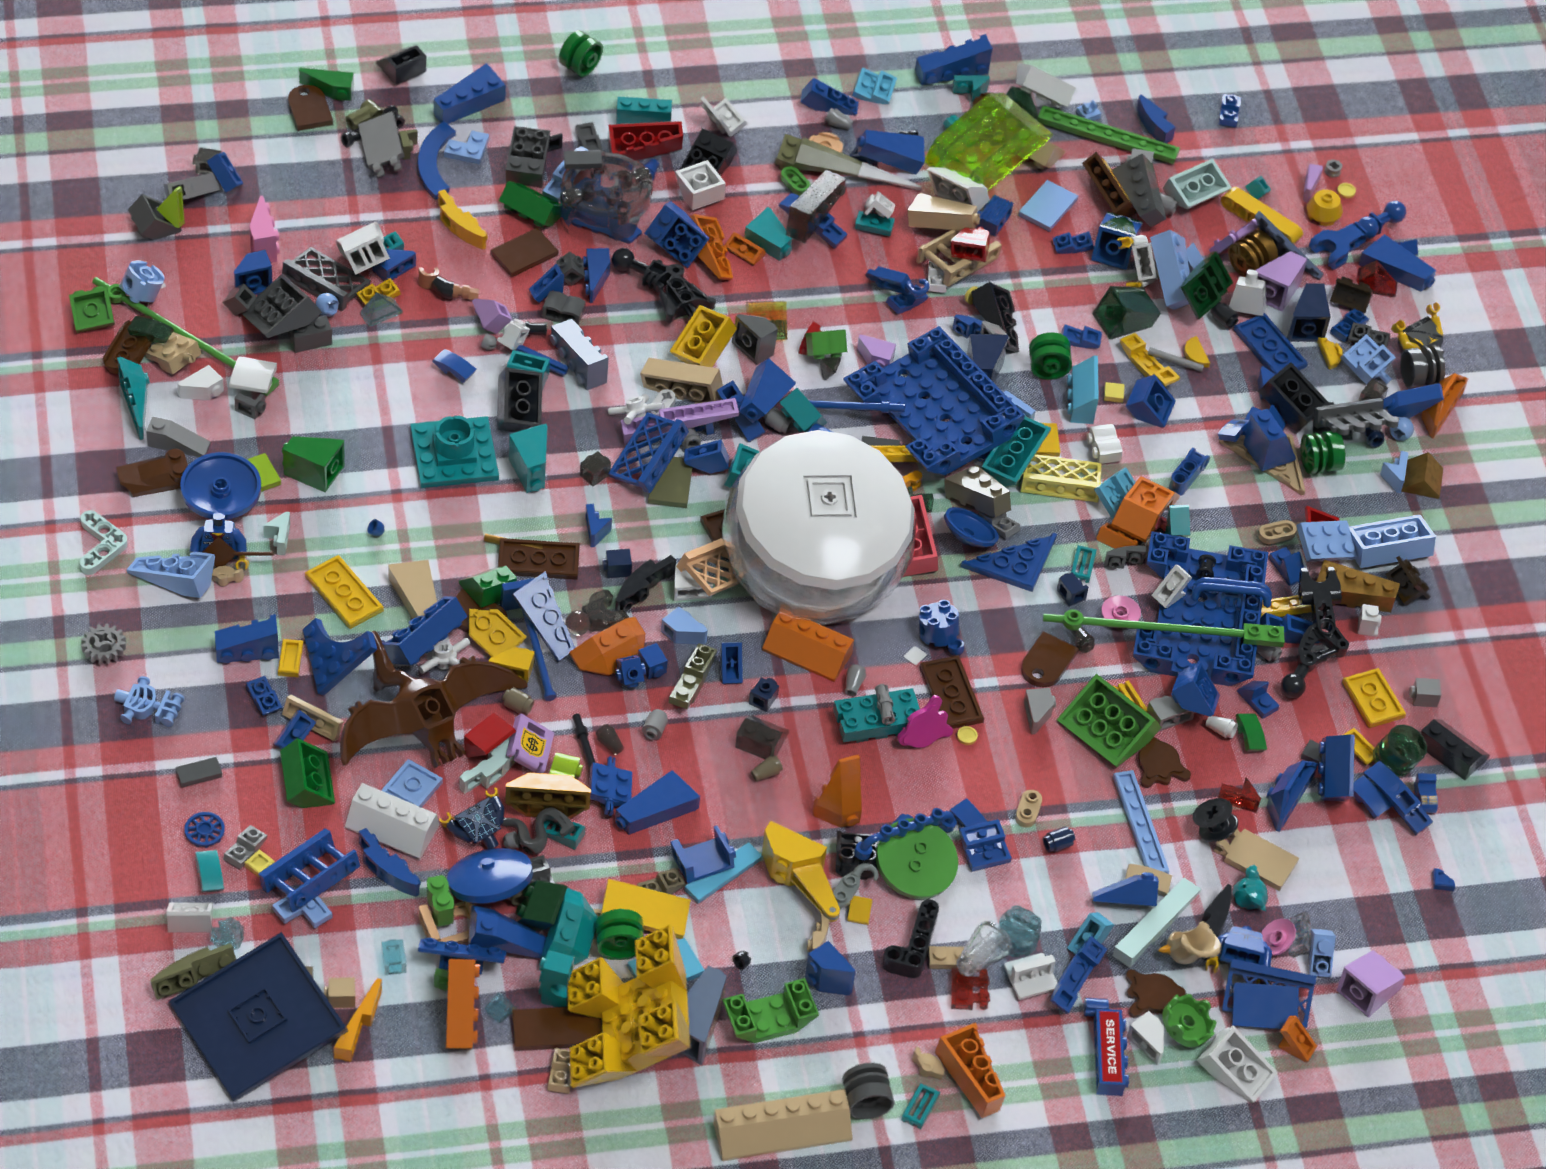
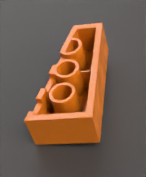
M975 1022L941 1036L935 1053L980 1117L984 1118L1000 1111L1006 1095L997 1073L993 1071L991 1058L986 1054L984 1041L978 1034V1026Z

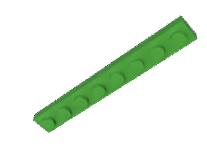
M1047 106L1042 107L1037 118L1038 123L1132 151V148L1154 152L1153 158L1171 164L1175 163L1180 147Z

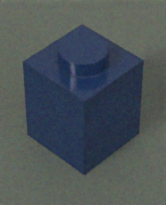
M630 549L606 550V556L602 559L603 571L606 570L607 578L629 577L632 574Z

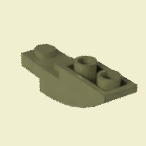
M698 643L684 667V673L669 696L668 703L688 709L690 704L694 703L707 678L718 649Z
M231 943L212 950L205 947L177 960L160 971L150 980L156 999L158 1000L188 989L197 984V980L212 975L235 961L236 956Z

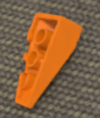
M857 754L838 760L829 775L831 778L829 783L823 785V793L814 800L812 812L814 817L840 828L860 823L862 814L860 756Z

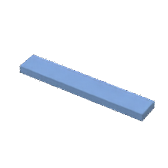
M1134 771L1114 773L1113 780L1144 866L1169 874L1170 870Z

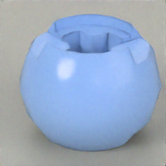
M323 293L317 297L315 305L322 311L320 315L331 317L337 313L339 302L333 294Z
M1398 417V427H1390L1389 430L1393 438L1398 441H1404L1412 436L1414 426L1408 418Z

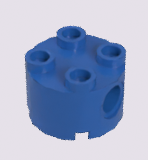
M940 600L939 602L920 607L919 634L921 639L926 644L930 645L931 642L938 647L947 646L949 643L955 642L960 634L959 613L953 605H950V601Z

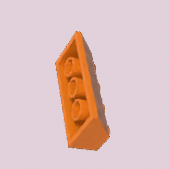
M781 608L772 622L762 651L835 682L852 655L854 639Z

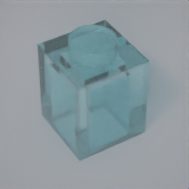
M390 939L381 942L385 975L407 973L403 939Z

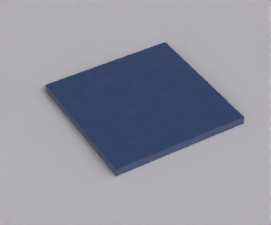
M282 932L168 1001L233 1102L348 1032L347 1027Z

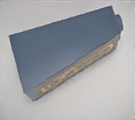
M709 965L687 993L690 1048L680 1052L700 1065L703 1064L723 1005L722 999L725 997L727 975Z

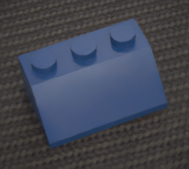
M1199 661L1178 673L1172 690V698L1176 704H1180L1182 709L1209 717L1214 715L1220 694Z
M1355 735L1326 736L1322 739V742H1319V754H1322V762L1318 764V774H1321V782L1318 783V795H1321V800L1345 802L1353 797Z

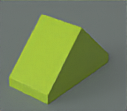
M177 187L156 209L176 228H180L185 224L182 187Z

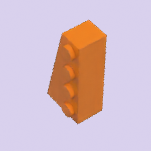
M449 959L446 1048H473V1044H477L478 1031L473 1030L474 1022H478V1008H474V999L479 1000V986H475V977H479L480 964H475V960Z

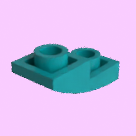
M217 850L195 852L201 893L223 891L224 883Z

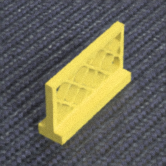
M1035 454L1031 461H1036L1038 464L1032 465L1030 463L1023 473L1021 492L1098 502L1099 500L1094 489L1101 484L1102 463ZM1052 463V464H1056L1057 466L1054 467V468H1052V467H1051L1050 465H1048V464ZM1068 466H1074L1077 469L1071 470ZM1043 467L1047 471L1042 473L1039 468ZM1087 469H1096L1097 471L1090 473ZM1063 470L1066 474L1061 475L1058 471ZM1082 472L1085 477L1081 478L1077 474Z

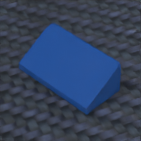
M225 152L216 154L207 160L208 165L225 192H229L243 184Z
M297 710L273 745L283 749L297 738L304 741L316 721L301 710Z

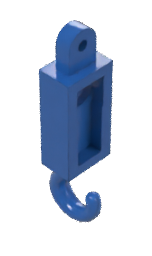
M880 266L876 270L869 269L865 274L868 279L875 281L879 288L908 295L910 292L914 297L925 295L930 288L927 280L920 279L919 283L924 284V287L920 290H915L908 274Z

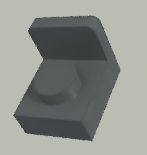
M240 393L234 398L235 411L250 418L256 419L266 409L265 395L262 393L256 400Z

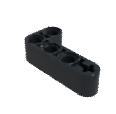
M927 899L921 903L908 948L891 945L885 949L882 962L885 971L913 979L918 978L922 974L938 918L939 905L936 901Z

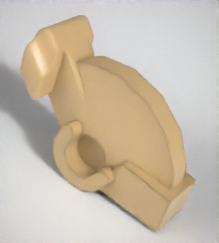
M219 566L213 569L211 580L217 582L219 586H226L232 581L239 583L244 578V572L242 568L235 570L229 566Z
M916 1047L912 1061L919 1066L921 1076H931L942 1080L945 1069H943L941 1061L932 1054L921 1053L920 1048Z

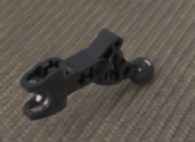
M1328 567L1326 580L1323 582H1316L1311 579L1307 568L1300 569L1299 603L1300 605H1311L1313 625L1308 627L1300 642L1296 654L1298 661L1294 673L1287 674L1281 680L1282 693L1288 698H1299L1305 692L1306 683L1304 678L1308 672L1314 669L1315 665L1327 661V658L1336 655L1342 658L1347 653L1349 642L1336 627L1332 605L1340 604L1342 599L1340 581L1334 567ZM1316 642H1320L1328 648L1325 651L1323 649L1315 652L1311 651Z

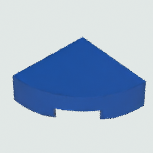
M1434 868L1432 872L1433 889L1454 891L1456 887L1454 880L1446 875L1443 870Z

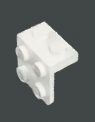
M704 96L700 98L703 102L702 108L706 111L712 122L716 123L722 134L726 132L731 138L747 125L746 121L727 98L714 108Z

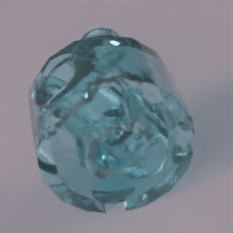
M1015 905L1010 910H1007L1002 914L998 924L996 940L998 941L999 948L1005 954L1013 957H1019L1024 954L1025 956L1030 955L1035 951L1039 942L1041 919L1032 911L1019 905Z

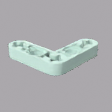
M88 510L81 514V526L101 542L80 559V569L82 573L92 575L123 552L128 546L127 535L97 512ZM103 528L110 530L105 534L99 533V530ZM103 550L109 552L106 556H101L98 553Z

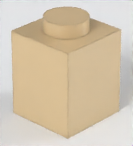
M355 977L329 978V986L324 987V995L333 1008H355Z

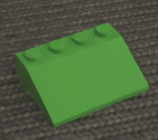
M1095 674L1057 719L1058 722L1116 767L1147 745L1162 728L1155 718L1098 674Z

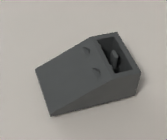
M514 126L506 165V183L507 181H512L526 186L542 188L550 130Z

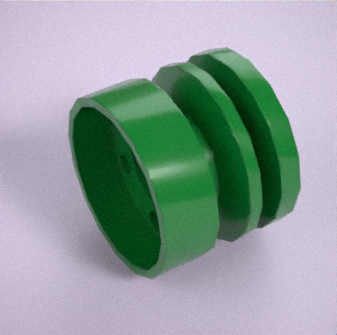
M1327 431L1321 435L1313 433L1312 435L1304 434L1300 443L1301 459L1304 469L1308 474L1322 473L1325 469L1327 471H1337L1344 468L1345 446L1340 434Z

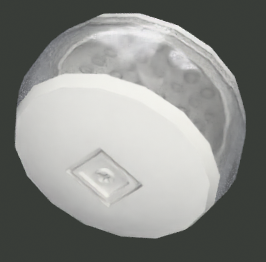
M816 430L785 436L756 454L747 462L726 495L722 539L735 578L760 606L775 614L783 613L789 617L811 620L820 625H827L855 619L893 593L913 560L917 518L902 475L879 450L850 435Z

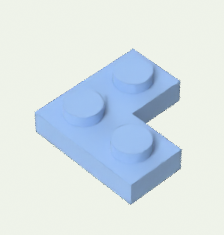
M471 131L467 143L449 139L444 151V157L480 165L489 141V134Z
M287 896L272 905V910L284 924L301 914L306 917L314 928L333 918L332 912L319 896L294 913L290 910Z

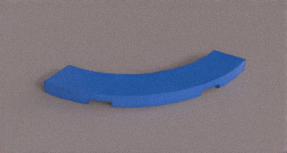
M445 121L437 125L426 136L418 155L419 176L425 189L435 200L438 199L439 191L445 189L447 193L450 192V187L444 182L437 168V158L440 149L443 148L449 139L456 136V131Z

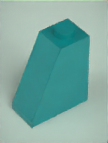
M765 208L745 227L744 238L764 249L767 254L780 261L791 253L792 237L771 208Z

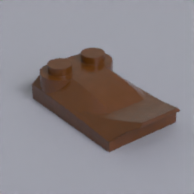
M171 449L166 452L165 456L117 466L116 470L120 485L126 487L132 493V497L181 489V477L188 464L182 450Z

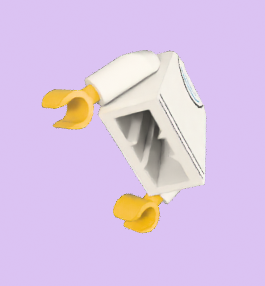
M1144 235L1118 238L1117 241L1121 240L1122 247H1119V249L1132 246L1138 280L1137 282H1127L1126 286H1130V290L1127 293H1138L1140 289L1153 283L1155 278H1157V265L1152 244L1149 243Z

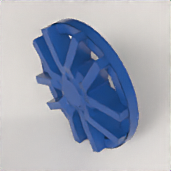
M211 812L196 813L185 824L186 838L195 844L196 847L205 846V848H208V846L221 842L224 836L225 825L223 820ZM203 816L210 818L206 821ZM200 817L201 822L198 823L196 818ZM201 838H205V842H200Z

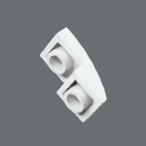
M930 260L928 264V283L930 288L928 291L946 293L947 286L943 283L944 271Z

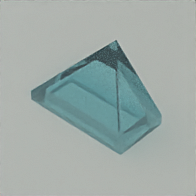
M377 292L360 311L361 317L369 327L403 313V310L394 298Z

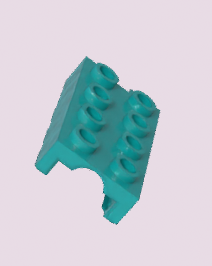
M914 689L889 692V696L893 700L892 710L895 721L888 725L882 723L881 713L877 708L878 700L876 694L835 700L833 712L837 723H840L839 730L843 742L855 740L856 743L868 741V738L882 739L888 738V735L892 734L898 736L903 727L906 729L909 722L907 718L915 711L920 710Z

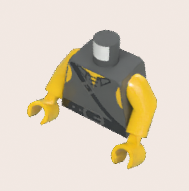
M1439 303L1433 304L1434 310L1431 304L1426 307V312L1431 315V318L1427 316L1407 327L1403 320H1399L1392 325L1391 330L1394 333H1398V343L1402 346L1403 350L1419 348L1421 350L1423 347L1435 345L1441 349L1444 335L1440 317L1437 316V312L1440 310Z

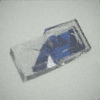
M1307 911L1289 919L1296 929L1295 939L1288 951L1293 958L1310 951L1311 923Z

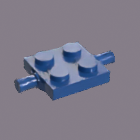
M612 756L607 758V765L593 762L590 767V799L605 804L604 813L608 814V816L613 815L614 806H622L631 799L632 771L616 768V758L613 757L612 759Z

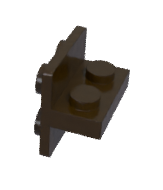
M1346 277L1337 278L1330 302L1350 309H1356L1366 314L1369 302L1373 296V290L1370 289V285L1361 282L1357 285L1352 283V279Z
M1400 556L1396 557L1399 565L1385 575L1390 581L1400 583L1397 594L1402 602L1407 606L1421 595H1424L1427 599L1431 598L1428 593L1430 588L1419 577L1421 574L1418 569L1412 566L1408 559L1404 560Z

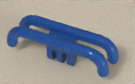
M1203 577L1198 579L1192 588L1191 598L1194 601L1199 599L1202 591L1222 592L1221 606H1225V599H1229V607H1233V600H1237L1236 607L1241 608L1242 594L1261 596L1264 607L1269 608L1271 606L1272 592L1266 584L1261 582Z

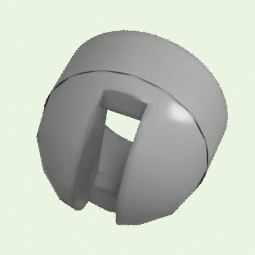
M486 333L481 347L492 350L496 347L497 339L493 335Z
M516 831L507 833L503 837V845L506 848L515 849L520 847Z

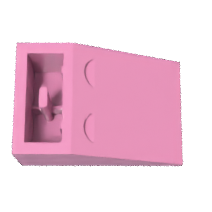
M260 196L249 226L251 253L266 250L270 262H277V254L280 253V249L276 241L279 240V233L277 229H274L275 222L273 216L269 215V203H265L264 197Z

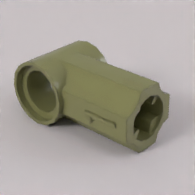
M368 99L362 103L360 109L345 116V121L351 130H356L359 128L358 124L381 116L383 110L373 100Z

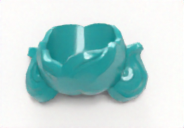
M1253 864L1246 869V877L1234 885L1232 893L1238 906L1247 910L1260 908L1262 911H1266L1265 905L1268 901L1267 888L1264 882L1260 880L1257 866Z

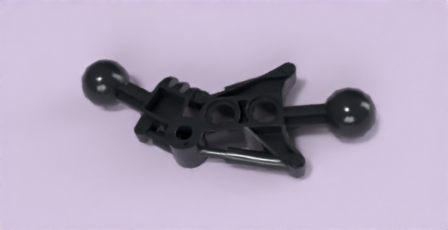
M620 248L613 253L611 259L614 268L624 272L632 269L643 274L642 286L648 285L649 289L653 288L655 292L660 293L659 298L666 315V322L672 323L675 318L688 315L691 319L699 305L711 310L715 309L716 299L708 297L693 283H689L684 278V268L681 265L672 264L668 266L662 264L661 260H653L648 266L635 260L633 252L627 248Z

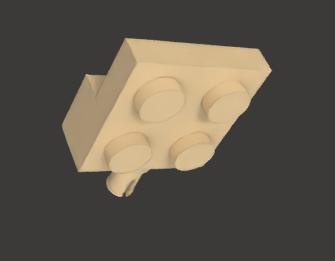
M172 332L167 334L158 343L153 344L145 355L147 359L159 363L161 370L174 374L188 363L195 362L196 358L202 353L197 341Z

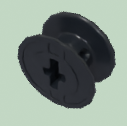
M1223 798L1210 799L1195 809L1193 821L1196 825L1200 826L1199 835L1202 839L1210 842L1221 841L1236 831L1238 819L1235 815L1231 814L1232 805L1230 801Z

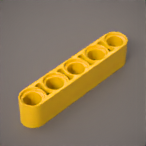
M1232 187L1220 199L1225 209L1247 223L1256 219L1255 215L1260 211L1293 244L1303 236L1300 226L1238 187Z

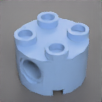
M132 261L119 285L120 289L129 295V299L134 303H140V301L153 303L165 279V276L157 267L152 265L150 268L146 266L147 262Z

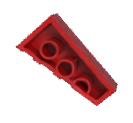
M682 122L609 125L608 145L611 167L681 150L683 145Z

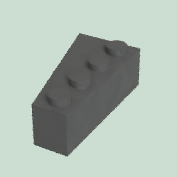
M1143 153L1111 170L1139 216L1150 227L1166 220L1154 166Z

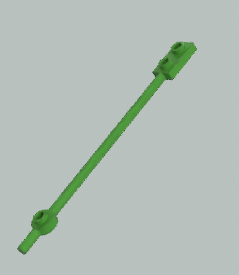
M98 277L93 279L92 283L94 285L107 287L112 303L124 302L142 314L152 317L154 321L170 331L197 341L200 349L234 369L237 361L141 303L132 302L129 296L120 289V284L109 285ZM273 376L272 385L268 393L262 394L268 396L279 386V379Z
M1074 609L1066 611L1064 615L1043 613V622L1063 623L1069 630H1078L1082 625L1242 637L1243 644L1283 647L1285 643L1284 626L1244 623L1243 629L1083 617L1080 611Z

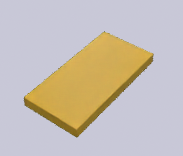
M339 555L305 572L306 579L349 629L384 611L382 604Z
M608 879L601 914L614 909H629L642 916L644 930L654 932L670 924L673 927L675 937L683 939L691 900Z

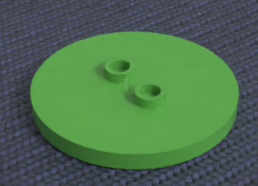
M908 818L906 820L912 822L914 818ZM898 821L895 822V823H893V824L890 825V826H891L892 828H893V827H896ZM930 824L925 826L922 831H908L904 837L896 835L891 837L888 842L878 841L876 864L880 875L894 891L913 899H929L943 893L953 882L958 870V855L954 843L944 830Z

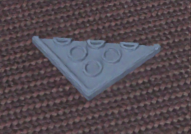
M1258 211L1255 215L1258 228L1272 238L1277 247L1278 254L1282 256L1291 251L1307 258L1268 218ZM1307 258L1304 271L1320 280L1324 274Z

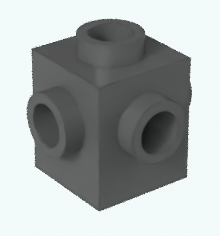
M568 252L556 261V264L564 274V282L570 286L585 277L584 262L581 257Z

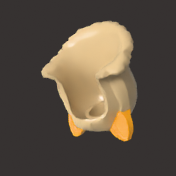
M1202 921L1195 929L1171 933L1167 940V945L1158 950L1161 953L1169 954L1179 964H1191L1201 957H1216L1219 955L1222 946L1218 937L1213 934L1212 929H1209V925Z

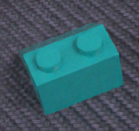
M798 388L779 402L783 406L780 410L787 418L791 416L795 420L793 425L800 433L802 431L808 432L816 423L822 426L828 423Z

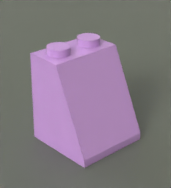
M1290 251L1256 270L1258 272L1257 279L1265 281L1266 305L1283 312L1301 284L1307 258Z
M1372 950L1344 967L1336 991L1367 1017H1370L1402 988L1406 977L1399 969L1389 964L1383 956Z

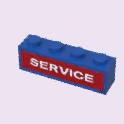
M1096 1009L1093 1019L1096 1095L1123 1096L1124 1089L1129 1086V1075H1125V1069L1128 1067V1056H1124V1050L1127 1049V1037H1123V1032L1126 1031V1019H1122V1010Z

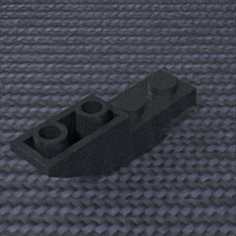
M670 555L656 564L650 559L637 568L624 582L617 595L615 613L618 615L623 611L629 610L636 603L644 601L649 596L650 587H654L658 582L671 577L675 573L676 559Z

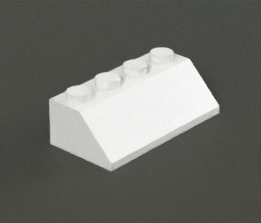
M362 783L352 799L345 828L357 834L362 829L367 828L371 834L376 835L379 843L420 860L440 824L436 813Z

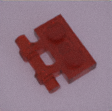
M951 969V1009L972 1010L973 1003H979V1007L982 1010L988 1009V1002H990V993L988 992L990 977L988 976L987 969H980L978 977L973 976V969ZM973 986L979 987V993H973Z

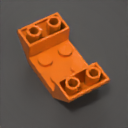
M1140 476L1123 498L1111 526L1146 543L1151 536V531L1154 532L1158 518L1167 507L1169 508V505H1174L1180 495Z

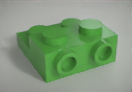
M98 286L90 291L79 290L69 295L77 333L115 325L107 287Z

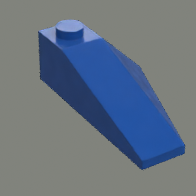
M472 905L468 945L477 944L484 948L498 947L508 953L541 959L546 936L493 909Z

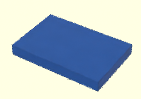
M1234 982L1232 1026L1282 1029L1289 1016H1297L1298 1018L1299 987Z

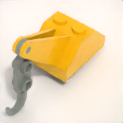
M770 821L764 831L762 856L770 878L787 886L795 885L821 914H825L826 918L830 919V922L837 921L840 908L847 907L859 889L860 876L863 871H871L874 874L873 880L876 881L879 874L876 867L863 863L845 875L833 892L824 873L827 847Z

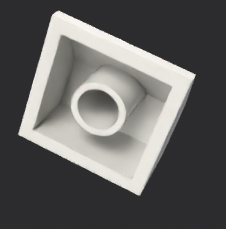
M708 160L675 171L682 197L691 210L725 199L726 183Z

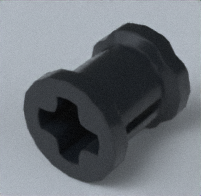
M391 105L385 108L382 115L393 112L397 128H401L405 123V119L399 115L397 107Z
M1208 554L1201 555L1198 559L1199 569L1196 571L1197 578H1213V567L1216 565L1215 557Z

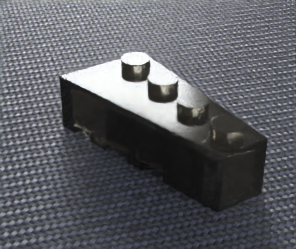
M826 170L790 206L786 236L805 244L838 199L844 195L846 191V178Z

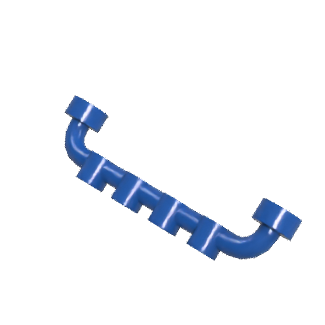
M934 808L930 816L926 817L924 814L919 813L916 814L912 822L900 819L896 827L892 828L887 824L882 825L878 833L870 835L864 841L857 843L854 855L860 860H867L872 853L871 845L875 842H888L891 837L896 835L904 837L908 831H922L925 826L930 824L934 826L939 825L944 832H952L957 824V820L952 812Z

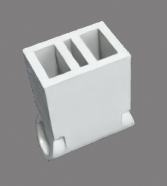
M376 221L336 240L340 253L345 259L349 260L355 275L390 259L383 245L384 237L382 230Z

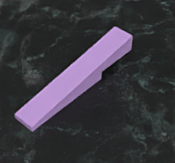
M736 398L659 409V414L657 415L673 421L676 419L682 420L687 429L739 416ZM644 417L634 418L630 424H626L624 420H621L624 445L629 442ZM650 420L646 427L650 428L657 425V423ZM672 426L662 428V433L668 432ZM659 430L649 433L650 438L660 435ZM646 435L639 437L637 441L647 439Z

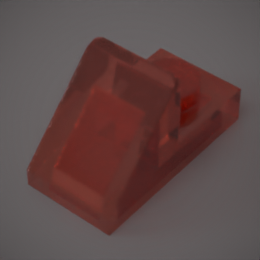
M1246 777L1242 789L1222 783L1218 798L1230 801L1234 807L1257 813L1261 797Z

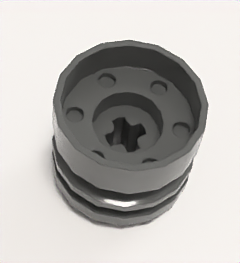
M1437 345L1423 347L1421 350L1419 348L1403 350L1400 359V369L1406 387L1417 388L1424 386V384H1437L1445 378V361L1442 351Z
M863 1063L848 1069L843 1074L842 1082L851 1116L858 1119H873L888 1113L894 1107L895 1102L891 1087L889 1086L886 1067L882 1064Z

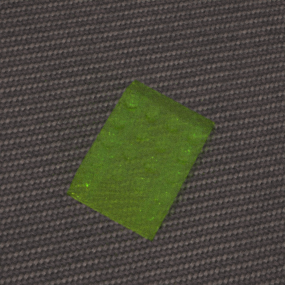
M990 93L935 138L925 157V163L929 167L947 168L951 171H956L965 178L968 177L978 184H983L989 191L1052 138L1053 134L1005 93Z

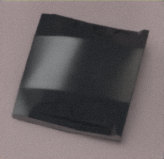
M837 831L835 872L844 877L863 863L871 864L878 870L876 864V847L878 842L871 845L872 853L867 860H860L854 855L857 843L864 841L872 834ZM865 870L862 872L860 879L867 880L873 877L874 874L869 870Z

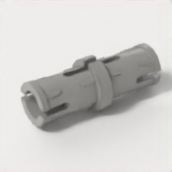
M879 684L875 687L878 700L877 708L880 710L882 723L886 725L892 724L895 721L892 710L893 700L889 696L888 686Z

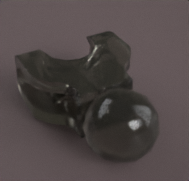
M606 589L593 593L589 603L582 606V611L576 610L569 613L565 619V625L571 634L578 636L585 634L588 630L590 633L603 631L629 618L624 610L610 611L607 609L612 604L613 595Z

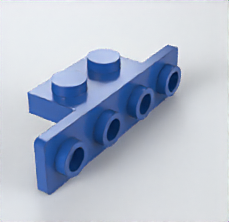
M434 938L421 939L418 946V952L440 955L439 969L448 970L449 959L475 960V964H480L479 975H482L484 961L504 963L507 952L498 947L484 948L477 944L463 945L455 941L441 942Z

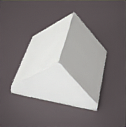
M169 903L167 909L168 933H212L213 903Z

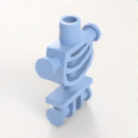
M145 676L138 678L139 684H133L130 692L117 689L114 701L124 703L125 714H122L120 719L128 725L131 724L133 717L140 720L146 719L154 710H157L155 724H160L161 722L167 727H172L174 724L173 719L177 718V712L181 709L180 703L185 700L183 695L174 693L172 701L170 691L166 690L161 703L156 702L155 689L149 686L150 679Z

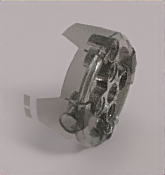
M601 151L602 168L566 169L564 172L562 184H560V213L568 226L576 218L592 226L609 228L613 238L620 240L634 235L640 217L646 212L648 207L650 209L653 189L652 175L649 168L637 160L635 161L621 154ZM604 175H607L610 181L615 180V184L612 187L601 186L604 184ZM564 226V230L569 234V230Z

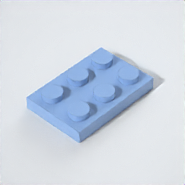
M1347 520L1301 522L1296 525L1306 562L1324 561V559L1328 561L1353 560L1358 557Z

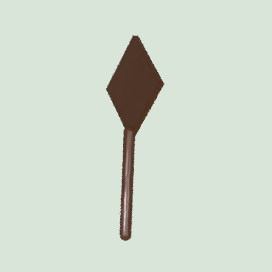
M219 536L202 551V553L214 554L215 567L225 566L234 556L274 555V552H236Z

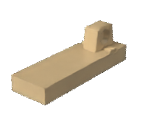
M289 695L286 698L282 712L283 716L291 719L297 710H301L316 721L311 730L333 741L339 739L343 720L293 695Z

